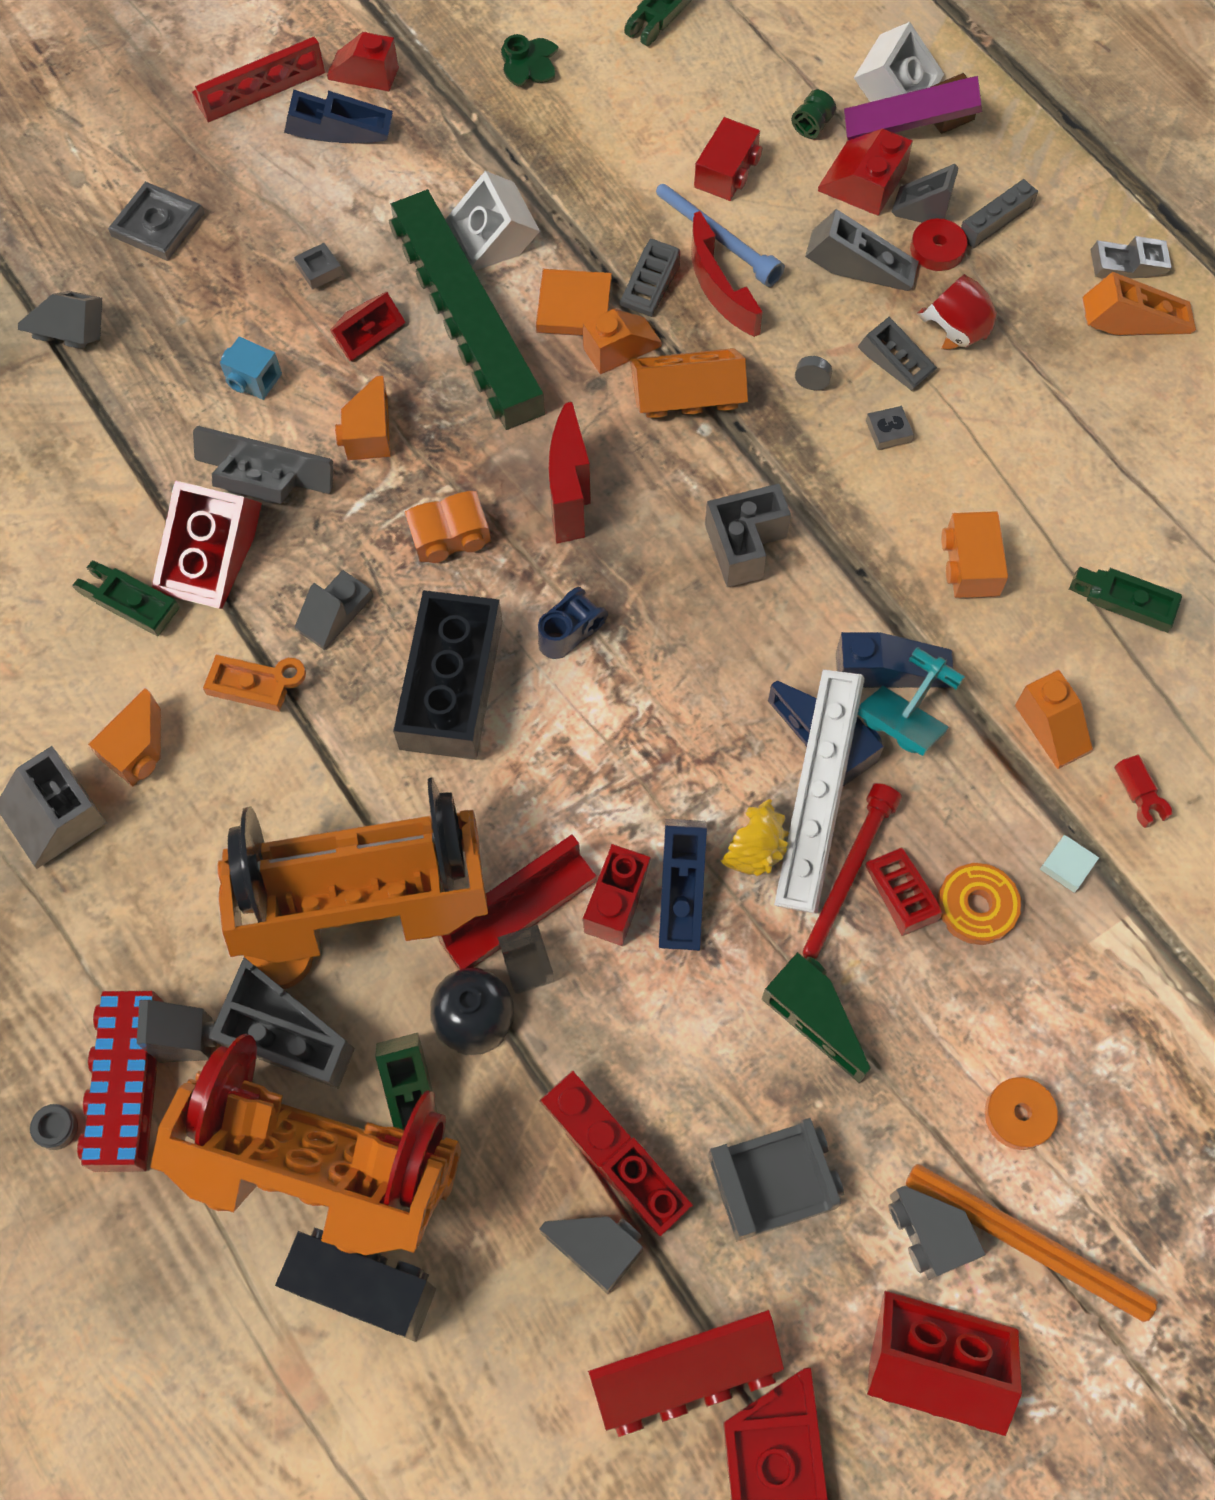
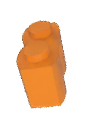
M476 491L457 493L442 501L423 503L405 511L420 562L438 563L447 559L454 552H475L491 542L489 527Z

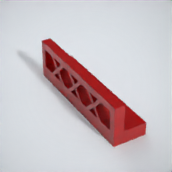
M315 36L196 85V90L192 91L194 100L209 123L325 73L319 42Z
M573 834L487 892L488 915L476 916L450 934L438 936L440 943L459 969L474 968L597 881L596 874L580 855V845Z

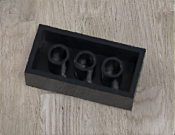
M423 590L393 730L399 750L477 760L503 622L500 599Z

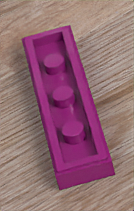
M978 76L844 108L848 140L882 128L897 133L983 112Z

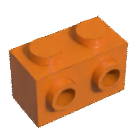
M998 511L952 513L948 527L942 529L941 543L943 551H948L949 561L946 564V580L948 584H953L954 597L1000 596L1007 582L1008 573Z

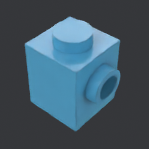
M240 336L231 347L224 351L220 361L225 381L229 387L236 392H246L262 400L265 399L282 375L275 352Z

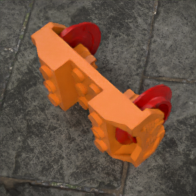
M242 1034L237 1037L229 1048L225 1046L217 1048L203 1066L202 1071L196 1073L195 1080L189 1079L187 1083H183L178 1088L158 1127L150 1168L164 1172L190 1199L205 1203L213 1210L234 1213L256 1187L268 1192L279 1191L298 1197L303 1203L308 1205L329 1207L321 1241L335 1245L340 1251L371 1255L403 1249L414 1253L421 1243L431 1214L441 1199L446 1201L452 1191L461 1148L459 1141L447 1137L443 1141L446 1116L435 1112V1094L432 1091L427 1090L422 1094L413 1109L405 1130L395 1127H382L367 1122L365 1130L281 1104L283 1095L270 1092L264 1086L252 1083L257 1047L254 1037L248 1034ZM188 1136V1138L195 1140V1144L185 1141L186 1137ZM403 1207L410 1209V1212L403 1211Z

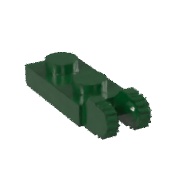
M643 0L637 6V10L629 17L627 23H625L624 33L629 37H633L641 30L644 21H646L648 25L643 29L640 42L649 46L657 39L660 30L663 31L692 0Z
M92 560L86 568L95 578L103 581L102 585L98 588L79 578L72 585L78 593L96 602L97 605L157 637L180 608L175 599L116 568L112 570L95 560Z

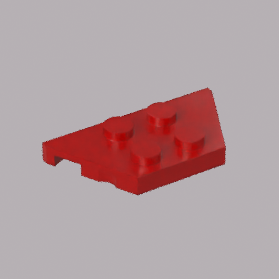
M804 1368L723 1422L731 1500H828L811 1368Z

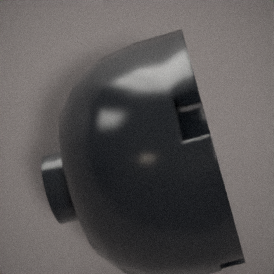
M462 968L447 975L436 987L430 1002V1021L439 1040L449 1048L464 1055L484 1054L498 1047L503 1042V1038L508 1034L514 1022V1002L507 986L492 972L480 968Z

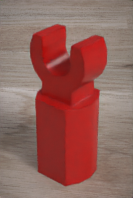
M1137 754L1117 763L1114 769L1132 803H1136L1138 806L1137 819L1139 823L1146 828L1153 822V818L1149 813L1151 809L1159 813L1162 821L1168 820L1172 815V808L1165 799L1158 797V788L1141 756Z

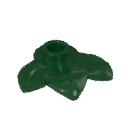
M520 34L507 37L501 48V56L505 62L503 71L506 78L516 86L524 85L528 79L537 83L553 80L555 78V68L549 58L558 51V45L544 38H536L529 41L527 37Z

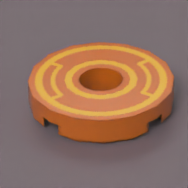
M970 863L957 867L946 876L937 893V902L943 911L941 917L947 925L946 928L953 936L969 944L987 945L1005 937L1012 931L1021 914V897L1015 883L1004 871L990 864ZM972 895L984 897L989 904V911L985 913L973 911L969 907L968 897Z

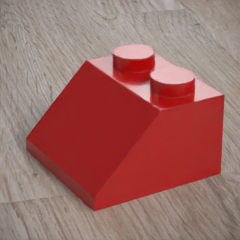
M883 128L848 140L818 186V191L879 216L907 170L913 140Z

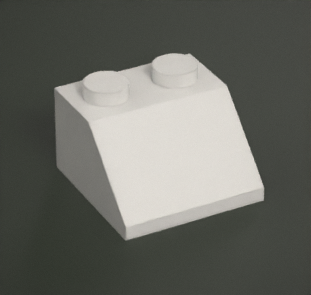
M908 22L879 35L854 76V80L868 100L873 102L929 88L939 83L944 73L912 24Z
M484 171L445 219L474 271L519 256L540 232L515 183L488 171Z

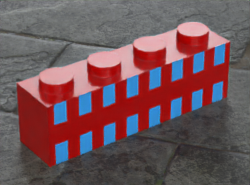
M102 991L101 1003L95 1006L93 1025L95 1030H97L96 1044L90 1048L88 1055V1068L92 1073L90 1089L85 1091L83 1097V1112L87 1116L85 1133L80 1134L77 1145L78 1158L82 1160L81 1165L93 1172H146L158 1061L137 1044L139 1000L164 1002L154 991Z

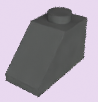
M139 1000L137 1044L160 1063L205 1061L211 1056V1047L217 1046V1043L209 1038L216 1021H213V1018L203 1008L153 1000Z
M610 1217L545 1221L539 1228L540 1233L607 1294H609L643 1252V1247L638 1243V1240L642 1237L641 1234L622 1218L618 1223H615Z

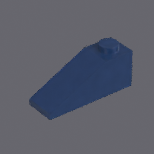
M841 632L836 650V669L838 672L863 675L865 678L863 688H881L882 686L886 688H920L928 672L909 662L914 650L919 647L936 659L942 657L947 660L946 665L953 669L952 650L881 632ZM936 678L930 688L952 687Z
M777 680L771 684L768 702L807 747L817 698ZM859 717L856 719L843 786L879 761L884 748L877 731L865 726Z
M665 819L659 948L700 951L707 836L706 821Z

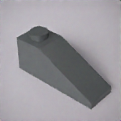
M837 209L812 230L805 255L806 258L832 274L904 291L912 289L919 262Z

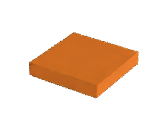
M543 269L536 319V333L583 335V322L609 311L612 273Z

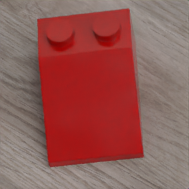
M175 481L152 588L168 596L223 609L254 540L262 502Z

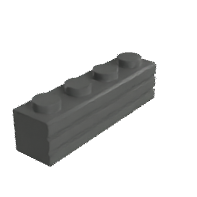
M1022 179L964 220L961 228L967 236V244L974 249L1023 212L1033 207L1038 190L1025 179Z

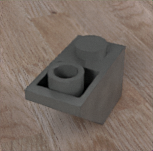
M73 291L52 294L18 322V330L32 333V338L36 340L53 341L54 338L64 340V345L86 348L87 343L98 341L101 337L102 297Z
M906 1186L896 1189L890 1195L893 1203L889 1204L888 1207L892 1219L899 1230L905 1228L912 1243V1246L908 1247L910 1258L919 1273L925 1272L928 1280L986 1255L965 1211Z

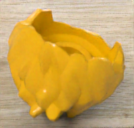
M771 799L766 800L758 807H749L747 812H745L750 818L747 826L737 830L733 840L729 843L728 849L730 851L723 856V860H720L728 868L747 875L759 876L765 871L769 874L771 873L772 866L781 861L786 854L788 842L784 841V838L789 835V832L782 828L785 815L774 811L775 808L771 805Z

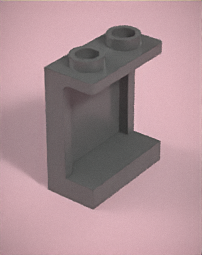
M811 1118L801 1120L798 1125L730 1147L724 1144L710 1149L708 1158L736 1242L835 1210L841 1204L839 1196L844 1195L841 1179L836 1169L829 1170L824 1156V1153L829 1151L825 1135L820 1126L814 1128Z

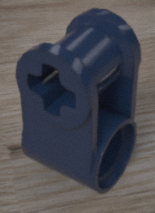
M576 587L569 591L558 604L539 619L538 645L539 650L544 656L551 659L565 657L583 640L596 633L605 623L608 611L604 607L598 608L585 596L586 592L583 588ZM556 632L562 634V636L550 637L549 634Z

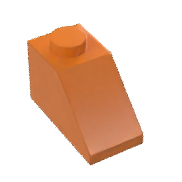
M612 309L583 322L584 351L600 375L629 362L630 359L638 358L662 347L661 340L646 318L639 315Z
M383 376L373 378L341 409V424L335 425L337 445L338 447L344 446L347 460L391 457L388 395Z
M1060 670L1052 672L1025 686L1015 707L1056 768L1059 769L1091 753L1093 748L1081 700Z
M146 688L88 744L100 761L132 787L139 780L147 778L155 769L156 763L161 759V708L151 692Z

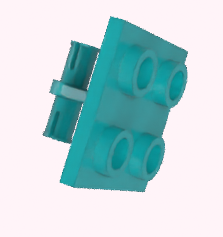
M917 647L912 653L909 662L927 671L928 675L912 700L908 702L885 686H882L859 705L857 715L862 717L864 723L871 729L884 731L895 738L898 745L904 750L923 756L946 733L949 727L918 707L936 678L957 690L965 679V675L947 666V660L939 657L936 659Z

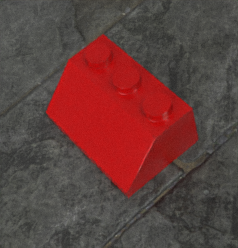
M885 1291L869 1362L867 1395L889 1403L926 1412L933 1416L973 1426L980 1430L1006 1436L1022 1395L1019 1329Z

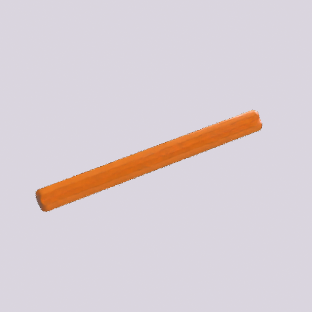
M916 1164L911 1169L906 1180L907 1187L965 1211L971 1224L1140 1321H1150L1158 1304L1154 1297L924 1166Z

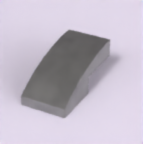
M1135 236L1129 245L1097 240L1090 249L1095 277L1106 278L1110 273L1115 272L1128 278H1143L1165 274L1172 269L1167 242L1164 240Z

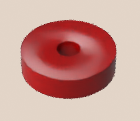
M940 218L926 220L919 224L913 232L910 244L911 255L919 261V265L933 271L950 270L962 261L967 247V236L959 225L950 220Z

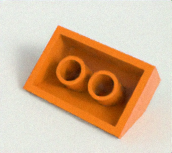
M735 348L630 359L636 406L639 412L646 413L648 418L667 416L668 410L681 409L683 414H696L703 412V407L716 405L717 410H733L738 408V403L748 402L746 359Z

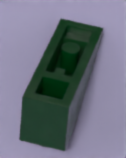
M797 952L765 988L761 1000L860 1083L871 1068L831 980L826 976L825 968L812 957L805 959Z
M419 1033L376 1044L375 1058L393 1127L405 1130L413 1109L422 1094L427 1090L433 1092Z

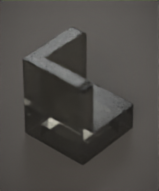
M538 925L498 937L500 950L514 993L519 994L554 982L553 970Z

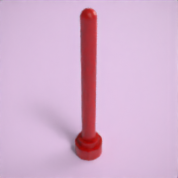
M874 783L866 798L868 805L866 808L869 812L803 948L802 954L805 959L807 957L817 959L883 819L895 813L902 800V795L888 785Z

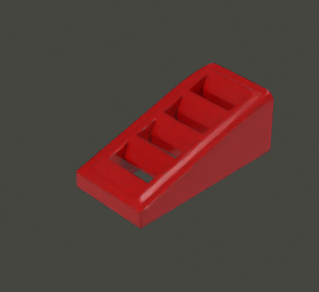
M902 847L865 863L901 936L939 921L943 911ZM895 862L899 863L900 869L886 875L880 870ZM906 876L908 882L894 888L889 884V882ZM913 890L915 895L902 901L897 897V895ZM920 903L922 909L908 914L906 908Z

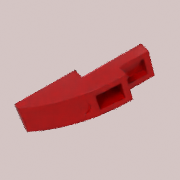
M573 1070L539 1100L564 1129L567 1137L659 1236H662L693 1206L634 1137H630Z

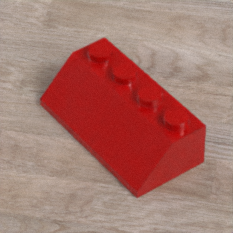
M767 1310L588 1372L605 1430L608 1431L615 1428L617 1437H621L644 1429L643 1418L660 1413L662 1422L688 1414L686 1404L704 1398L706 1407L732 1399L730 1388L748 1383L750 1392L775 1384L774 1373L784 1370L772 1316L770 1311Z

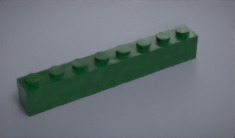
M427 189L390 203L393 218L389 219V225L396 240L401 238L403 241L404 255L409 264L415 263L417 267L416 275L421 287L429 289L431 293L429 297L437 315L443 314L445 330L450 340H457L459 344L457 348L463 364L472 367L474 371L472 372L473 381L480 393L485 391L488 397L486 399L487 406L494 419L499 418L505 430H509L545 415L544 394L429 190Z

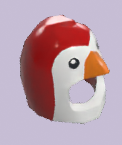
M965 274L943 292L928 309L924 307L916 313L923 322L934 320L945 329L947 336L941 348L945 350H951L960 346L967 348L980 340H986L996 324V310L989 294L977 281Z

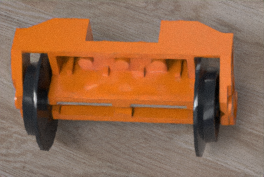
M430 777L427 780L431 817L413 818L264 843L262 830L255 811L251 806L243 808L240 825L229 828L228 849H223L222 860L218 861V875L221 883L219 887L221 925L230 957L245 955L276 963L302 960L320 956V929L340 927L347 924L400 916L405 940L411 941L450 934L474 917L488 915L479 849V835L474 810H463L457 813L453 793H440L433 777ZM463 852H465L470 888L453 890L454 880L466 877ZM241 911L243 914L254 913L258 923L242 925Z

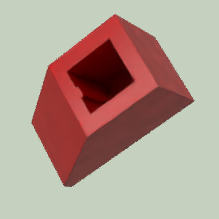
M611 844L583 917L585 934L623 946L637 909L651 857Z

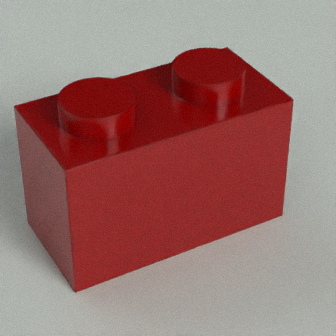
M723 117L695 163L694 188L731 201L737 189L742 190L744 188L750 167L756 166L760 160L763 147L759 145L760 130Z

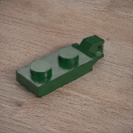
M1079 567L1069 587V590L1087 597V601L1095 604V606L1167 633L1173 627L1182 599L1180 593L1111 567L1108 571L1098 569L1097 572Z

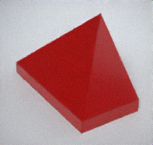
M384 292L345 312L330 331L348 360L352 361L406 322L389 293Z

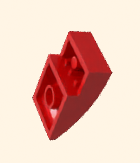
M567 402L558 416L549 450L548 469L551 510L556 544L585 538L584 505L591 504L590 463L573 402Z

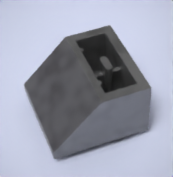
M53 746L16 768L0 796V815L36 869L107 823L67 763Z

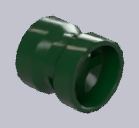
M812 90L805 98L803 105H800L793 113L791 118L792 125L801 136L810 139L816 138L823 130L825 123H828L834 116L837 107L832 96L823 90Z

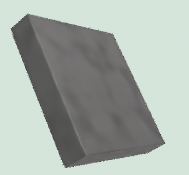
M145 181L109 226L108 230L111 237L168 261L204 215V210L201 204Z

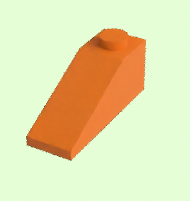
M1115 272L1110 273L1082 297L1088 326L1113 335L1191 334L1196 330L1190 301Z

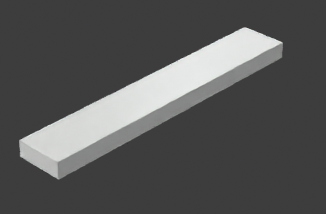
M831 670L822 671L787 840V851L784 855L774 903L777 907L817 914L865 679L861 674Z

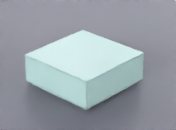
M1064 834L1040 870L1075 893L1099 857Z

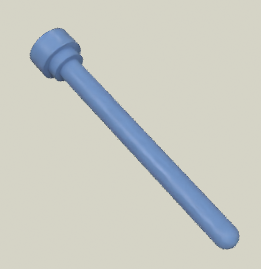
M660 184L657 187L656 193L661 199L693 222L694 213L701 210L666 184ZM701 211L716 235L715 239L752 266L758 281L766 287H771L780 279L784 272V263L773 255L761 256Z

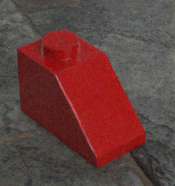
M368 32L360 33L337 51L327 73L328 80L389 92L399 69L394 37Z

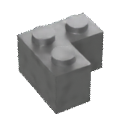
M780 484L707 501L705 527L726 587L762 579L766 562V553L762 544L787 538L791 513Z

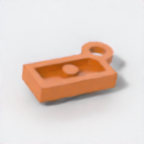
M216 654L203 690L209 696L280 712L287 693L286 688H295L302 684L306 677V670L303 663L296 658L288 657L282 659L273 668ZM288 668H295L297 670L296 675L292 678L284 677L283 673Z

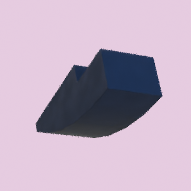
M293 89L284 133L306 139L335 143L387 141L393 111L329 90L327 98L323 99Z

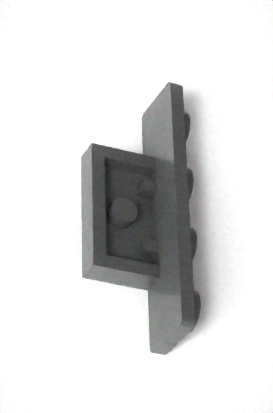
M197 426L193 430L195 460L218 466L212 473L213 487L225 489L233 494H244L260 498L265 502L280 504L295 486L329 494L333 489V460L330 458L202 426Z

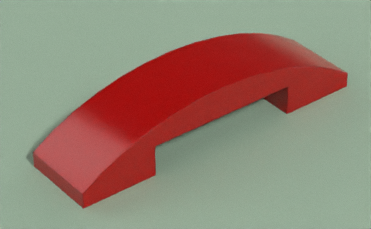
M701 211L694 213L691 244L692 263L698 282L708 300L726 320L743 332L753 337L758 336L761 331L763 312L747 286L736 291L731 287L714 259L716 235Z

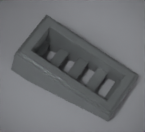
M649 239L620 300V306L652 317L680 267V249L655 239ZM649 268L661 272L662 274L650 271ZM642 281H645V282H648V283H650V284L656 285V287H653V286H651V285L645 284V283H643ZM636 291L650 296V300L635 295Z
M890 316L869 332L858 345V348L868 358L911 391L937 369ZM881 340H884L887 344L884 345ZM893 348L898 351L895 355L890 352ZM904 356L909 360L905 365L899 361ZM916 365L920 370L915 375H912L909 370Z

